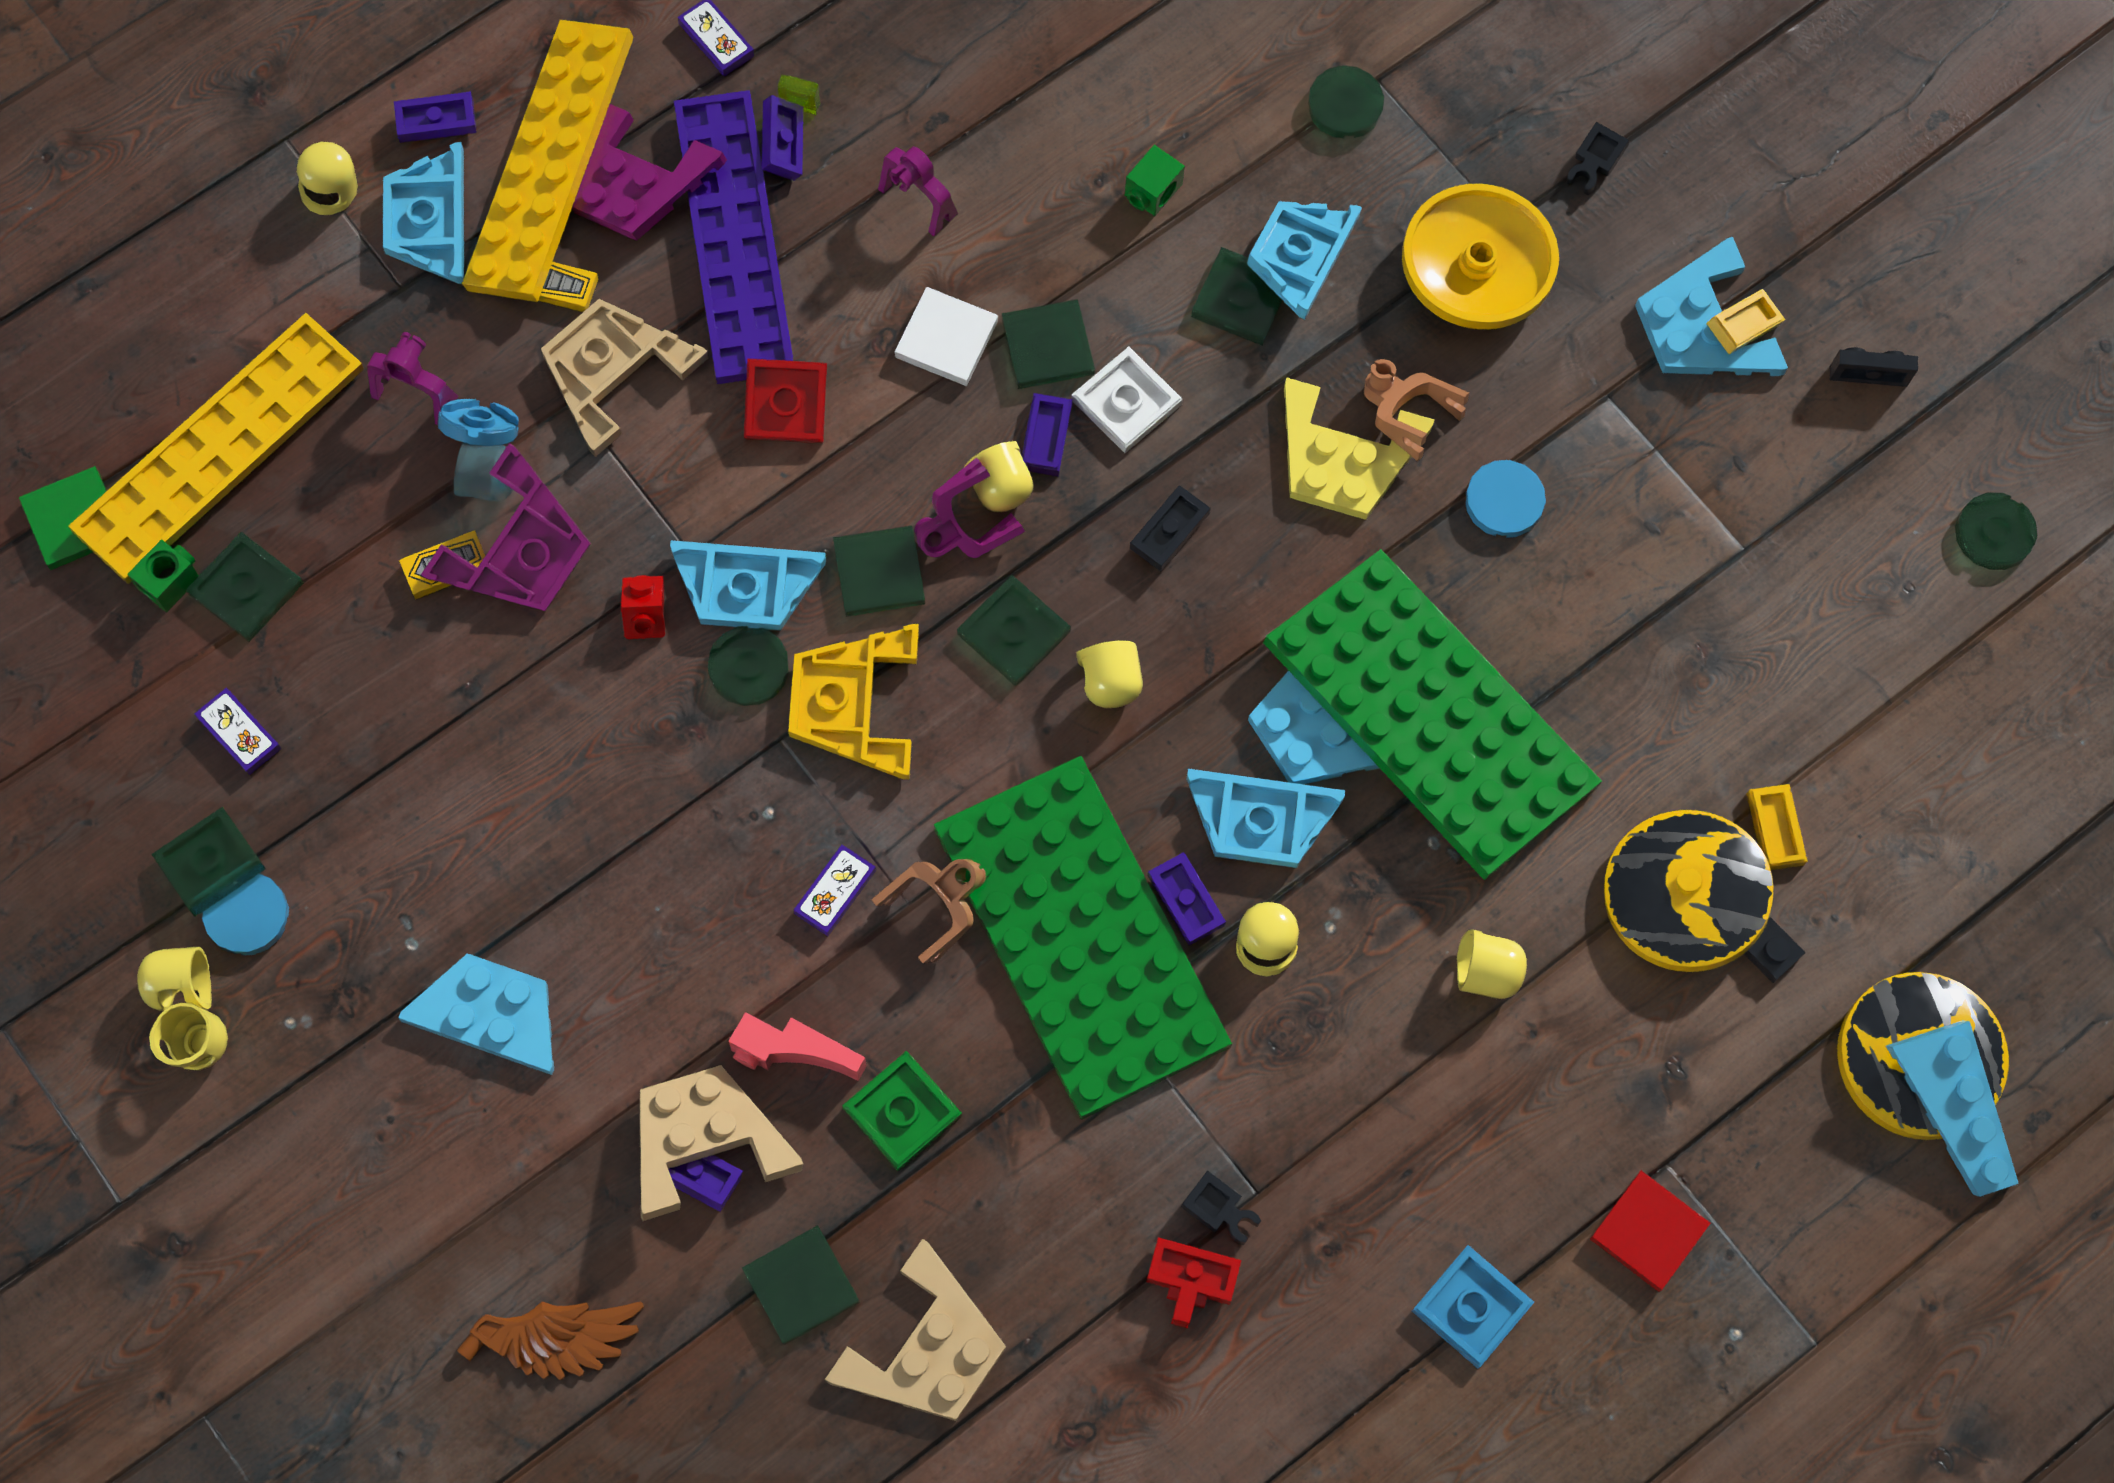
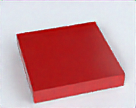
M747 358L744 439L823 444L827 363Z
M1641 1170L1598 1226L1590 1240L1660 1292L1711 1223Z

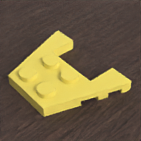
M1286 378L1284 398L1286 406L1285 423L1288 442L1287 459L1290 498L1366 520L1412 456L1393 440L1387 446L1311 424L1321 387ZM1400 410L1397 419L1427 433V436L1431 432L1434 419Z

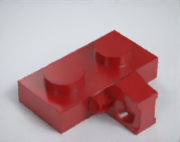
M1158 1237L1146 1282L1169 1288L1167 1299L1177 1301L1171 1324L1188 1329L1194 1306L1204 1309L1207 1299L1230 1305L1242 1260Z

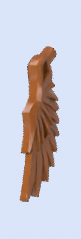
M640 1301L618 1307L588 1311V1303L555 1306L546 1302H540L530 1312L518 1317L501 1318L485 1314L473 1325L470 1335L457 1349V1352L471 1361L485 1344L503 1358L508 1357L516 1369H522L527 1376L532 1375L534 1370L540 1377L547 1379L550 1376L548 1371H550L559 1380H563L566 1377L563 1372L564 1369L567 1372L582 1377L585 1371L580 1365L601 1371L604 1365L596 1358L621 1356L620 1349L604 1343L620 1341L639 1333L637 1325L619 1324L638 1314L644 1309V1305Z

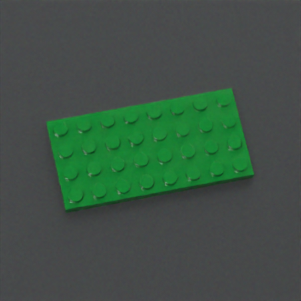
M1382 549L1266 635L1263 644L1484 881L1593 792L1602 782Z
M1082 756L934 824V830L950 862L958 859H969L981 865L979 868H984L985 882L981 887L975 889L968 898L1081 1120L1231 1048L1232 1042ZM969 870L965 873L966 880L964 882L970 881L971 874Z

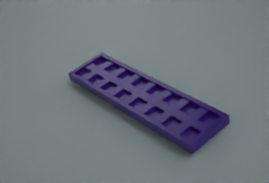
M750 90L674 101L682 158L693 141L696 140L723 152L727 159L726 163L718 171L713 168L700 180L703 184L692 193L687 191L717 384L746 380L747 358L793 361Z

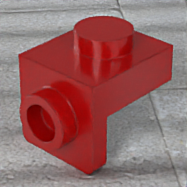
M640 575L622 579L621 613L624 637L626 639L662 638L665 636L663 614L665 588L663 576Z

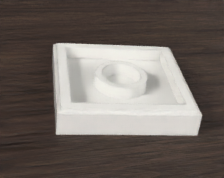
M926 287L895 350V358L967 386L996 327L998 315Z
M1129 346L1071 396L1072 402L1124 453L1128 452L1176 411L1183 402V399Z

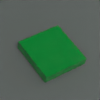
M95 466L19 497L44 560L50 570L94 553L72 533L68 526L107 491Z
M907 1051L842 1105L843 1110L897 1171H900L962 1117V1112Z

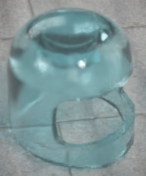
M462 442L455 469L454 496H469L489 501L507 499L514 490L489 474L507 446L471 445Z

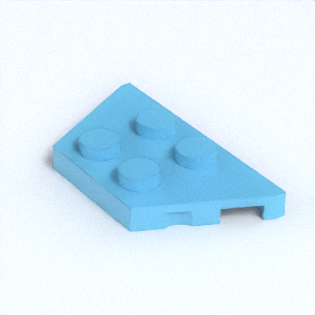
M455 142L449 145L450 151L431 160L426 156L414 162L407 169H399L383 177V249L386 255L461 284L464 279V149L462 142Z
M1279 201L1250 252L1247 265L1300 318L1305 320L1359 219L1362 207L1350 205L1348 211L1327 210V204L1311 203L1309 205H1301L1297 202Z
M673 540L670 543L671 552L700 624L781 631L826 564V553Z
M1188 769L1186 779L1215 857L1293 868L1298 867L1345 796V790Z
M467 953L403 1009L398 1017L403 1023L544 1073L553 1074L552 1033L548 1010L549 996L548 985L545 980Z

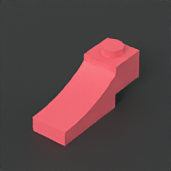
M745 1012L728 1041L731 1051L735 1052L733 1058L753 1070L756 1069L757 1065L769 1070L772 1063H804L831 1069L859 1081L866 1068L864 1056L793 1018H790L782 1032Z

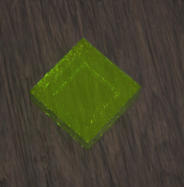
M781 75L778 83L779 98L803 106V112L816 115L820 105L818 84L788 75Z

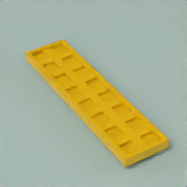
M567 20L559 21L462 284L467 291L538 302L634 38L629 28Z
M305 313L68 527L72 533L129 584L132 580L127 574L161 539L171 546L364 370L362 363Z

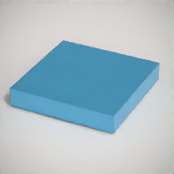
M1467 1245L1412 1312L1479 1369L1533 1305L1534 1301Z

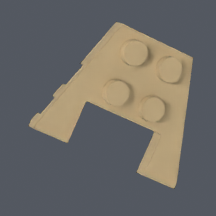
M601 299L594 302L541 348L542 355L590 452L595 457L622 434L620 427L596 404L651 356L656 355L683 381L708 359V352L703 347L697 344L692 346L678 339V335L667 330L660 331L644 323L642 318Z
M721 1065L640 1089V1216L642 1221L680 1210L681 1202L668 1170L672 1167L750 1144L765 1182L802 1171L803 1162L801 1157Z
M922 1239L900 1272L936 1297L931 1307L885 1372L847 1346L825 1378V1381L836 1387H843L867 1396L881 1398L902 1404L905 1407L957 1421L1005 1351L1006 1346L930 1244Z

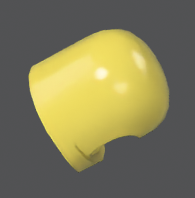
M332 142L314 143L307 147L300 155L297 163L298 188L305 206L310 211L319 215H333L345 210L355 198L358 187L350 155L344 148ZM304 187L320 194L338 193L339 200L333 205L318 204L305 194Z
M1016 441L991 446L972 457L965 466L977 458L989 472L990 477L973 485V488L982 505L990 511L1006 512L1023 504L1032 493L1033 480L1022 459L1021 450Z
M1104 642L1076 652L1078 664L1084 667L1085 693L1093 704L1103 708H1117L1128 705L1137 699L1142 691L1143 679L1137 646L1134 642Z
M1273 902L1258 903L1249 908L1240 921L1236 942V954L1243 966L1254 974L1266 977L1280 974L1287 969L1295 959L1298 949L1299 928L1295 916L1283 905ZM1243 947L1256 958L1264 960L1281 959L1289 953L1290 955L1279 965L1265 967L1256 965L1248 960L1243 952Z
M1468 930L1462 936L1457 952L1459 990L1498 999L1509 998L1515 995L1523 984L1527 970V958L1523 948L1515 941L1483 934L1482 931Z
M202 948L162 949L150 953L142 960L138 969L137 984L144 1003L149 1007L164 1011L169 1006H172L175 995L181 991L186 1003L194 1004L205 1010L211 1008L212 994L209 964Z
M179 1003L169 1006L158 1016L150 1031L149 1039L150 1048L155 1057L165 1064L190 1070H202L211 1067L221 1059L227 1047L228 1036L226 1027L218 1016L194 1004ZM160 1040L165 1041L172 1059L166 1057L160 1049Z

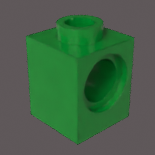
M1154 144L1126 176L1124 195L1138 210H1146L1153 216H1156L1183 185L1185 165Z
M162 539L127 574L136 588L166 613L200 579V576L193 567V564L196 562L195 558L182 546L177 545L173 549ZM175 568L171 576L164 579L159 578L161 572L165 569Z

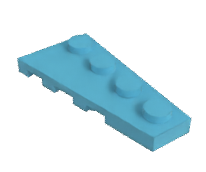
M1962 1020L1886 1045L1892 1058L1897 1060L1905 1073L1904 1078L1912 1092L1918 1095L1927 1111L1925 1114L1933 1128L1938 1129L1947 1145L1946 1150L1972 1194L1981 1197L2019 1184L1970 1021Z

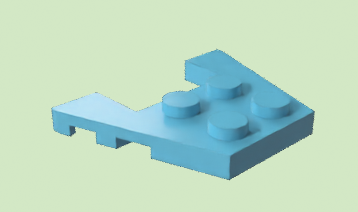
M1733 237L1727 238L1638 298L1635 307L1662 373L1713 374L1714 371L1735 372L1736 375H1751L1752 372H1769L1770 376H1781L1786 373L1788 366L1776 338L1746 345L1728 354L1706 324L1712 317L1722 312L1710 283L1742 274L1745 269L1744 262Z
M1290 671L1282 677L1249 715L1248 721L1288 783L1307 784L1341 777L1344 773L1363 769L1366 771L1379 769L1373 760Z

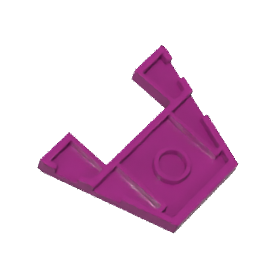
M609 104L572 210L577 215L637 241L674 209L672 204L686 191L691 193L703 184L700 179L713 168L718 171L726 163L727 159L723 152L694 140L674 172H671L617 149V145L634 119L628 111Z
M509 443L489 474L524 497L523 501L478 567L441 544L421 575L427 579L546 611L591 543L518 449Z

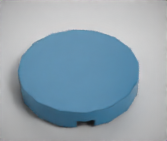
M457 399L447 402L441 407V412L439 411L438 429L456 441L471 445L496 446L512 442L518 436V416L509 408L498 403H490L488 408L479 406L480 401L476 399Z
M1512 460L1493 461L1482 466L1471 477L1466 492V510L1473 523L1487 534L1496 536V534L1501 536L1507 535L1506 538L1517 537L1529 532L1540 520L1546 503L1544 486L1537 474L1526 465Z
M238 872L223 878L210 890L203 905L202 920L207 934L222 950L234 954L255 955L268 950L282 937L287 917L289 918V906L285 894L271 878L257 872Z

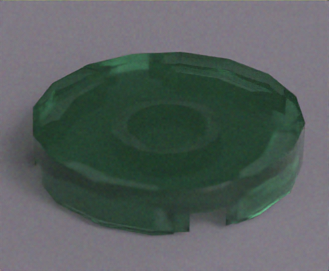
M1342 65L1329 68L1317 76L1310 87L1308 98L1309 114L1312 121L1321 131L1335 138L1344 139L1345 136L1355 135L1354 138L1364 136L1375 128L1382 116L1384 94L1379 82L1370 73L1358 67Z
M1987 492L1974 497L1961 510L1955 524L1956 541L1963 554L1976 565L1989 570H2006L2019 565L2032 551L2038 536L2036 521L2029 508L2022 502L2020 504L2017 503L2015 500L2010 499L2012 496L2005 493Z
M748 626L733 628L718 638L712 645L709 653L708 674L716 692L728 702L738 705H760L774 698L784 687L789 674L788 654L781 640L769 630L761 627L759 629L748 628Z

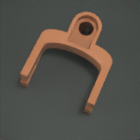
M1380 359L1375 361V365H1371V373L1368 374L1365 381L1364 395L1370 402L1378 406L1375 426L1418 462L1423 457L1424 448L1421 446L1426 442L1427 433L1394 419V414L1413 397L1427 394L1460 421L1465 416L1466 408L1464 405L1468 402L1469 392L1426 373H1416L1402 381L1395 376L1396 366L1389 360Z
M969 859L954 860L942 871L931 863L916 862L871 900L876 906H882L883 904L891 905L916 878L930 885L946 904L953 921L952 928L918 956L922 963H928L929 961L937 962L973 925L972 911L964 899L975 889L983 885L986 873L984 868H979L981 866L979 863ZM969 870L971 874L970 881L964 882L966 880L965 873Z

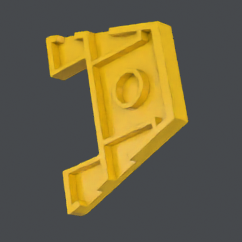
M919 624L903 626L902 630L884 634V631L871 634L867 639L847 644L844 641L794 654L789 737L895 777L909 780L911 740L870 738L869 731L874 663L917 664Z

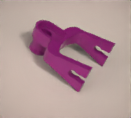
M914 146L907 152L895 147L884 157L878 190L884 194L892 187V182L896 186L902 182L899 189L904 192L912 184L916 185L933 205L928 232L934 237L943 229V218L950 222L958 212L949 191L934 177L932 162L923 151Z
M403 332L396 347H391L387 355L374 352L366 366L371 398L379 400L384 388L381 379L389 381L390 378H394L425 392L432 398L435 424L438 425L439 411L441 412V407L447 402L457 400L458 395L441 378L422 369L418 358L422 350L425 349L426 343L413 335L412 340H409L411 334Z
M977 458L933 492L932 503L937 516L934 518L926 517L916 523L914 533L917 536V543L926 555L940 557L958 546L967 556L978 558L1026 532L1012 513L979 539L968 536L960 528L952 511V498L990 477L987 469L982 466Z

